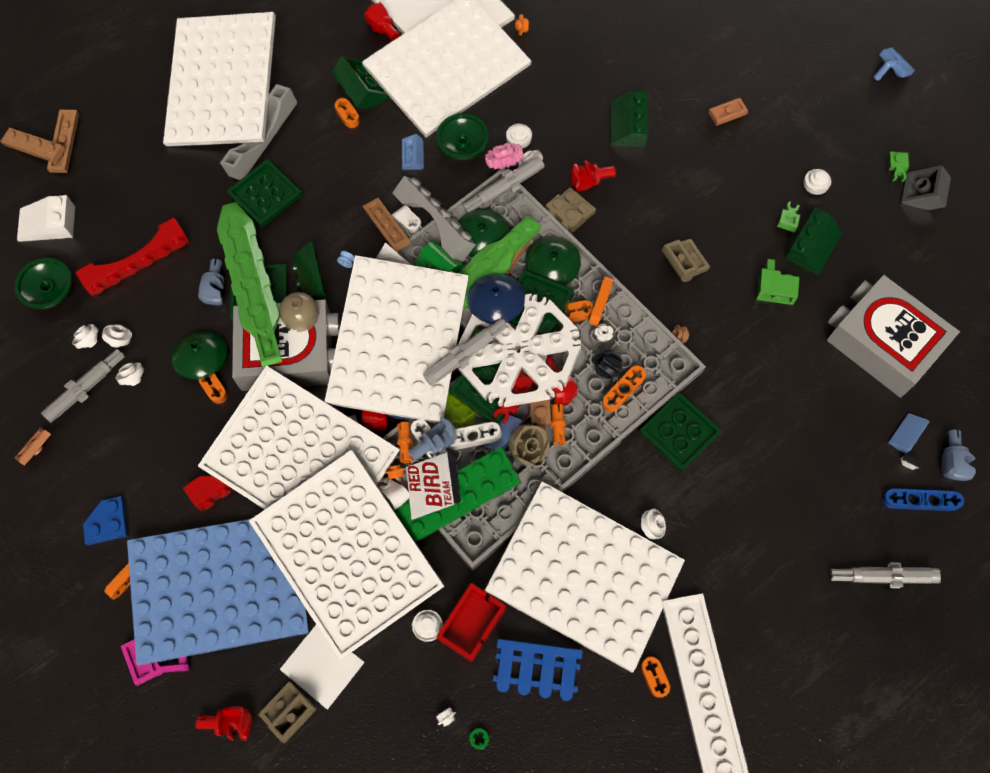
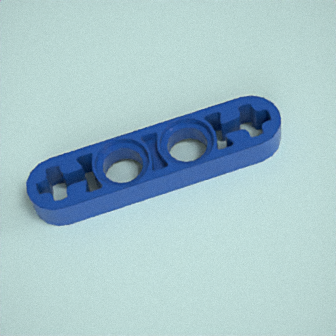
M890 489L882 497L885 506L892 509L956 511L964 505L963 496L955 491ZM893 494V498L902 497V500L899 499L893 503V500L889 499V497ZM911 494L916 496L918 503H910L908 496ZM930 495L937 498V505L930 504L928 500ZM951 498H953L954 501H957L955 505L953 502L944 503V500H949Z

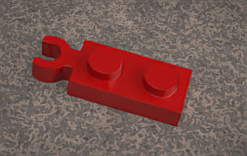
M519 373L511 392L513 394L528 393L534 385V381L526 375ZM503 404L499 406L501 408L495 411L494 419L499 414H504L503 424H506L509 420V413L515 415L521 405L504 407Z

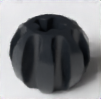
M604 350L596 357L594 362L596 373L605 379L615 378L623 367L621 356L612 350Z

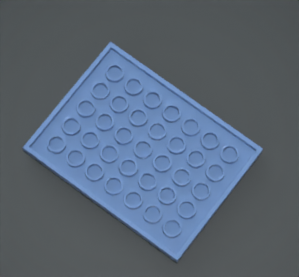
M251 519L127 540L136 665L140 666L309 633L305 606L249 522Z

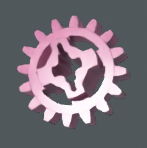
M505 143L504 145L495 146L493 150H489L488 154H485V159L489 168L503 169L516 165V162H521L524 154L519 144Z

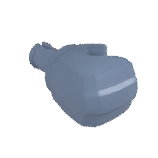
M211 259L209 272L201 276L198 297L207 305H223V297L220 291L213 288V286L223 289L225 280L220 275L222 261L219 259L216 260V263L215 259Z
M440 417V422L428 434L425 432L421 434L422 442L408 450V453L414 461H417L428 451L436 454L455 443L457 439L453 424L444 417Z
M950 430L948 431L949 447L944 449L942 455V475L952 480H971L976 474V470L968 463L975 460V457L969 452V448L962 446L961 431Z

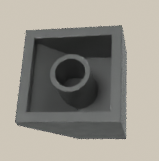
M942 165L908 172L902 203L925 210L946 207L951 180L950 175Z

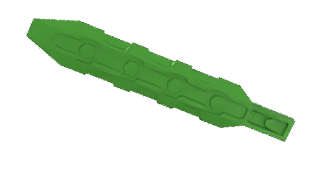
M236 202L223 205L217 232L220 243L223 245L226 257L224 260L230 273L233 295L236 296L241 326L255 338L262 367L282 362L274 333L280 315L276 301L273 300L271 293V283L264 268V259L256 240L257 234L253 220Z
M528 215L503 239L484 246L458 273L469 275L463 310L468 307V292L473 283L489 274H505L510 269L515 254L541 230V226Z

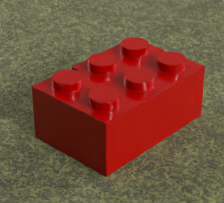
M472 583L436 636L438 641L471 663H473L483 647L480 642L485 643L506 611V605L491 595L487 602V593Z

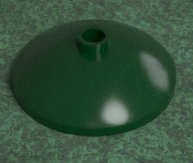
M461 113L446 118L439 125L436 139L438 147L445 155L457 160H467L480 155L485 150L489 141V132L481 119L471 114Z
M475 209L464 214L458 221L461 224V229L468 232L472 236L471 240L476 244L468 255L470 257H474L484 246L503 239L510 232L506 220L499 213L489 209Z
M549 236L537 240L530 246L526 254L525 265L530 273L561 285H566L573 281L579 273L581 257L578 249L567 239Z
M40 258L24 266L18 273L14 286L16 296L24 305L33 309L53 307L68 295L72 286V275L68 267L57 259Z
M207 330L195 331L185 335L175 344L170 356L171 364L174 370L184 378H206L216 373L224 365L228 356V347L225 340L215 332Z

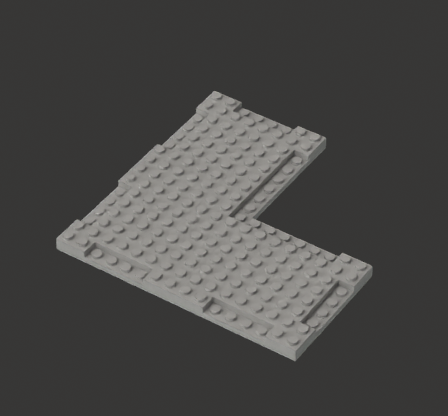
M503 168L450 207L447 211L451 214L452 220L454 219L458 222L467 213L462 204L501 179V173L506 171V169ZM521 184L519 185L520 189L512 192L509 190L493 201L477 208L489 209L499 213L506 220L509 231L527 215L541 226V230L533 237L509 276L518 281L523 270L527 271L525 265L526 254L530 246L537 240L549 236L567 239L578 249L581 257L579 273L573 281L564 285L575 291L570 303L587 300L594 306L604 277L614 278L599 325L606 324L613 328V337L607 342L599 341L595 335V329L598 327L589 324L590 318L573 322L579 331V337L573 340H581V351L571 373V377L577 385V396L570 404L563 408L564 421H566V444L559 445L558 442V445H554L553 428H551V425L546 426V436L550 444L549 450L545 458L541 462L534 463L535 465H526L512 457L508 445L505 452L522 484L439 529L440 533L446 538V541L472 571L515 533L541 482L550 485L562 493L565 492L616 448L633 430L703 373L706 367ZM435 220L409 238L411 244L397 251L411 265L421 255L419 253L420 250L428 243L436 241L441 245V236ZM467 256L463 262L460 261L464 264L461 270L471 261L472 257ZM469 306L462 311L460 325L464 329H466L472 316ZM582 307V310H584V312L587 313L588 310H586L585 307ZM567 311L564 312L566 317L570 316V313H567ZM560 321L555 328V332L561 331L564 327ZM477 325L475 327L480 330L485 329L482 325ZM604 350L617 352L623 360L621 372L613 379L600 377L594 369L596 357ZM568 351L549 354L547 357H552L557 368L563 369L569 353ZM641 366L646 371L644 382L617 411H606L602 406V401L610 389L631 367ZM640 373L634 374L630 381L633 383L635 378H640ZM460 376L457 379H455L452 383H450L449 389L460 378ZM627 385L619 386V391L622 393L630 391ZM448 390L444 418L449 420L455 429L488 423L449 394ZM615 395L613 400H608V405L614 404L618 396ZM550 396V412L552 422L551 406L554 404L555 397ZM530 403L521 404L515 415L509 413V415L522 420L523 425L531 424ZM417 419L403 421L410 423V436L413 440L412 448L418 444L411 431V425ZM426 421L431 429L438 424ZM417 426V427H416V428H417V431H416V432L419 431V432H421V434L424 433V430H423L424 427H422V428H421L420 426ZM396 427L382 439L399 449L397 446L398 428ZM471 432L468 435V439L471 441L478 437L477 432ZM484 444L454 450L457 471L493 451L484 446ZM399 452L390 467L400 465L401 469L405 468V470H403V477L394 478L395 482L397 481L399 485H403L409 492L406 467L429 459L427 455L424 454L417 461L413 460V462L403 464L400 463Z

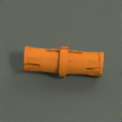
M558 404L551 406V428H553L554 445H558V442L559 445L566 444V421H564L563 404H559V407Z
M401 422L397 424V446L400 449V463L408 464L413 462V458L408 453V450L412 449L413 440L410 436V423Z

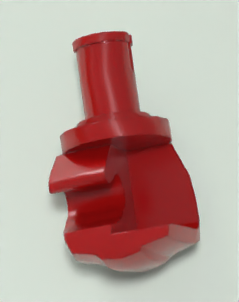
M381 2L370 5L364 16L367 24L371 25L372 31L379 34L386 33L392 41L399 38L400 33L392 26L393 19L389 16L384 5Z
M585 160V165L582 167L577 165V163L572 166L570 181L578 192L585 191L598 185L602 178L615 177L614 166L599 168L597 164H591Z
M552 357L546 358L545 363L553 372L558 373L563 370L557 368ZM571 375L566 388L562 384V391L558 388L552 389L555 393L554 404L567 406L576 398L578 392L577 385Z
M362 410L361 419L363 427L376 435L387 430L388 417L386 414Z
M241 706L224 707L217 712L216 716L198 715L197 719L201 720H196L197 729H214L217 736L226 734L232 741H234L233 732L235 729H237L239 737L246 741L252 726L250 711Z

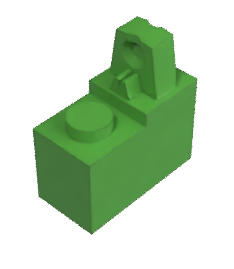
M767 259L765 269L761 268L758 276L756 300L793 305L798 298L799 277L791 274L781 275V271L775 270V260Z

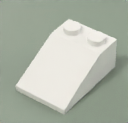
M67 195L49 196L20 208L17 240L33 241L73 238L74 204Z

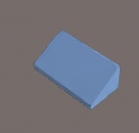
M417 134L402 139V169H423V139Z
M908 413L888 443L906 454L912 449L930 421Z
M509 415L508 422L503 424L502 419L498 424L502 430L501 438L497 442L484 444V446L492 451L503 447L505 450L508 446L510 435L517 427L523 425V421Z

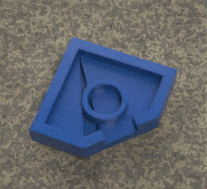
M119 496L100 501L83 524L86 545L128 536L123 497Z

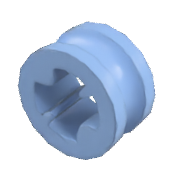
M341 251V257L337 259L338 263L344 267L351 268L355 257L349 252Z

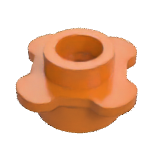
M520 14L519 20L515 22V28L518 30L519 36L522 35V32H527L529 27L528 19L523 18L522 14Z
M400 465L388 467L389 471L385 472V474H388V479L403 477V470L405 468L401 469Z

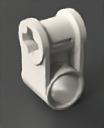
M404 205L392 214V217L409 238L422 229L420 218L408 206Z
M382 478L377 486L391 508H393V511L409 499L407 489L391 479Z

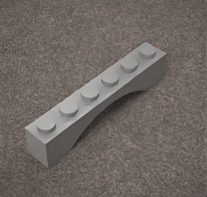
M276 84L268 96L265 141L243 143L236 148L230 149L220 162L228 176L241 180L249 173L298 103L290 88Z
M404 176L393 191L395 197L402 204L413 208L421 207L427 210L439 228L442 248L452 259L463 262L476 245L471 240L472 236L461 229L459 222L454 219L452 220L451 214L440 207L441 203L430 196L431 193L427 189L420 186L421 182L418 179Z

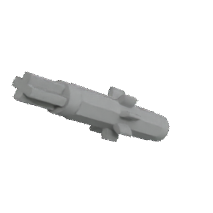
M537 156L514 171L507 169L502 172L501 179L462 204L465 211L469 213L481 205L493 201L509 190L515 192L520 189L519 185L521 182L544 168L540 157Z
M500 318L460 347L453 345L447 350L449 352L448 356L423 374L426 382L432 386L457 367L464 369L468 366L469 358L508 328L505 320Z
M116 349L107 358L92 367L76 382L70 380L64 385L66 391L48 405L41 414L52 423L75 402H84L89 397L86 393L124 358L122 352Z
M890 562L888 567L830 570L831 581L890 583V588H901L903 583L930 584L940 583L941 580L938 568L901 567V563Z

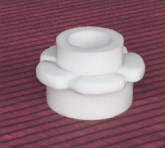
M600 324L595 329V335L599 341L607 342L612 339L613 328L611 326Z
M451 707L436 716L439 721L438 725L443 723L445 727L453 722L456 712H453Z

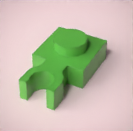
M890 152L888 154V168L894 171L892 181H895L897 176L901 177V182L906 180V171L909 168L908 153Z
M788 201L785 210L783 209L780 214L777 227L795 232L800 215L796 213L800 205L793 209L790 207L791 202Z

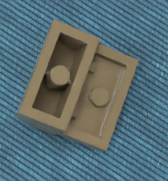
M691 238L682 242L676 240L664 245L662 248L663 254L683 282L690 281L693 276L706 272L710 268Z
M288 682L258 715L277 738L285 744L317 709L291 682Z

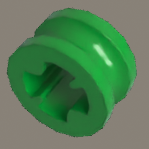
M481 728L471 732L469 737L471 745L478 750L484 749L489 743L488 733ZM483 733L485 742L476 745L474 735Z

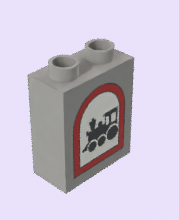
M883 275L874 286L865 280L850 297L857 303L852 311L842 305L832 316L828 323L835 330L827 341L901 398L920 380L960 331Z
M315 300L320 313L317 323L309 330L303 332L290 330L283 324L280 316L274 332L282 362L268 365V367L300 387L328 385L336 350V348H332V336H339L341 323L339 313H330L326 300ZM276 303L279 311L281 303ZM233 306L232 378L241 391H249L265 367H262L255 338L242 328L238 315L239 308L238 306Z

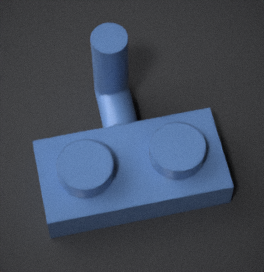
M888 48L880 53L884 64L874 75V78L880 80L891 67L894 69V73L902 78L911 76L915 70L893 48Z

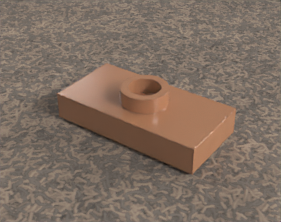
M737 98L709 109L708 113L717 126L746 115L748 110L741 98Z
M39 428L15 456V459L25 466L33 455H37L42 450L43 443L51 434L45 429Z

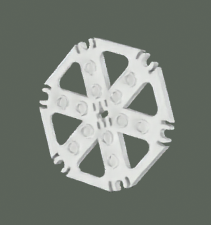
M532 294L525 295V309L516 330L506 322L508 328L494 337L497 343L485 346L468 359V366L464 369H459L486 402L489 396V403L491 404L495 398H499V406L503 404L504 407L549 400L550 396L555 397L552 389L558 388L562 391V384L566 388L581 351V340H573L579 337L578 328L550 299L548 303L546 297L541 302H536V294L533 297ZM548 312L552 313L564 326L559 332L536 335L545 313ZM472 314L458 347L470 339L477 325H482L487 329L492 324L485 323ZM516 346H520L521 352L517 353ZM566 351L569 353L563 370L558 373L553 372L539 357ZM501 363L493 382L489 385L483 384L472 372V369L476 367ZM521 368L538 386L536 391L522 394H513L511 392Z

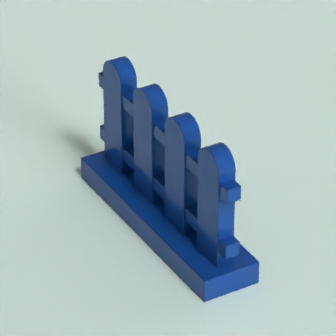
M498 638L497 648H501V653H496V659H500L498 676L494 675L493 681H497V689L500 692H506L509 689L510 683L518 684V692L521 695H527L530 692L531 686L539 687V694L543 698H548L552 693V689L560 690L562 700L569 701L573 696V692L578 691V686H574L575 670H580V664H576L577 659H582V649ZM514 650L522 651V656L513 655ZM535 653L543 654V658H534ZM556 656L564 657L563 662L555 661ZM512 661L521 662L519 678L511 677ZM533 664L542 665L540 681L532 680ZM554 667L563 668L561 684L553 683Z

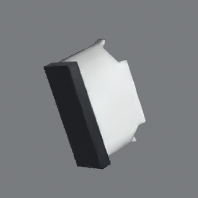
M907 454L900 458L902 465L914 470L922 467V461Z

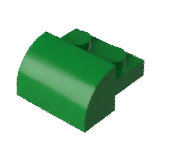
M432 241L424 246L419 252L421 255L412 264L413 266L458 273L464 266L459 260L452 259L436 241Z

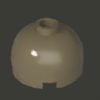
M304 292L289 294L283 299L279 310L283 324L288 329L297 330V332H303L312 328L317 323L320 313L316 301Z
M531 424L517 427L510 435L508 441L512 457L526 465H535L534 463L541 462L547 455L550 446L546 431L539 426Z

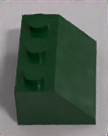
M341 56L332 73L336 77V81L345 89V93L353 100V104L356 107L370 109L390 98L362 64L364 60Z
M630 90L611 100V146L645 147L648 138L647 91Z
M815 207L785 259L818 276L842 235V231L834 218Z
M308 242L294 255L295 262L292 263L294 273H298V278L295 279L298 290L301 289V292L310 295L314 300H326L329 307L319 259L313 242Z

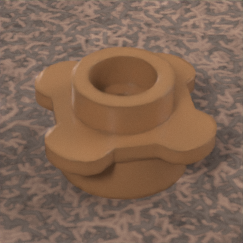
M680 325L674 327L672 334L682 344L685 343L689 338L687 327H680Z

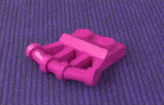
M135 639L121 645L134 684L137 686L156 676H160L162 673L189 671L187 657L179 658V665L161 666L160 662L138 666L136 665Z

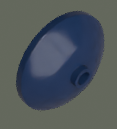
M489 274L479 278L470 287L467 298L468 306L472 314L485 323L494 324L500 318L504 319L506 323L516 318L523 310L525 293L523 287L516 279L504 274Z

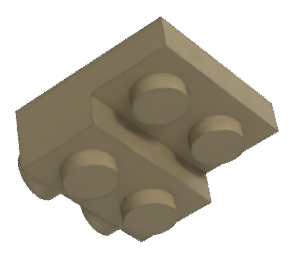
M571 187L561 196L558 194L546 204L545 208L571 234L596 211L590 203Z

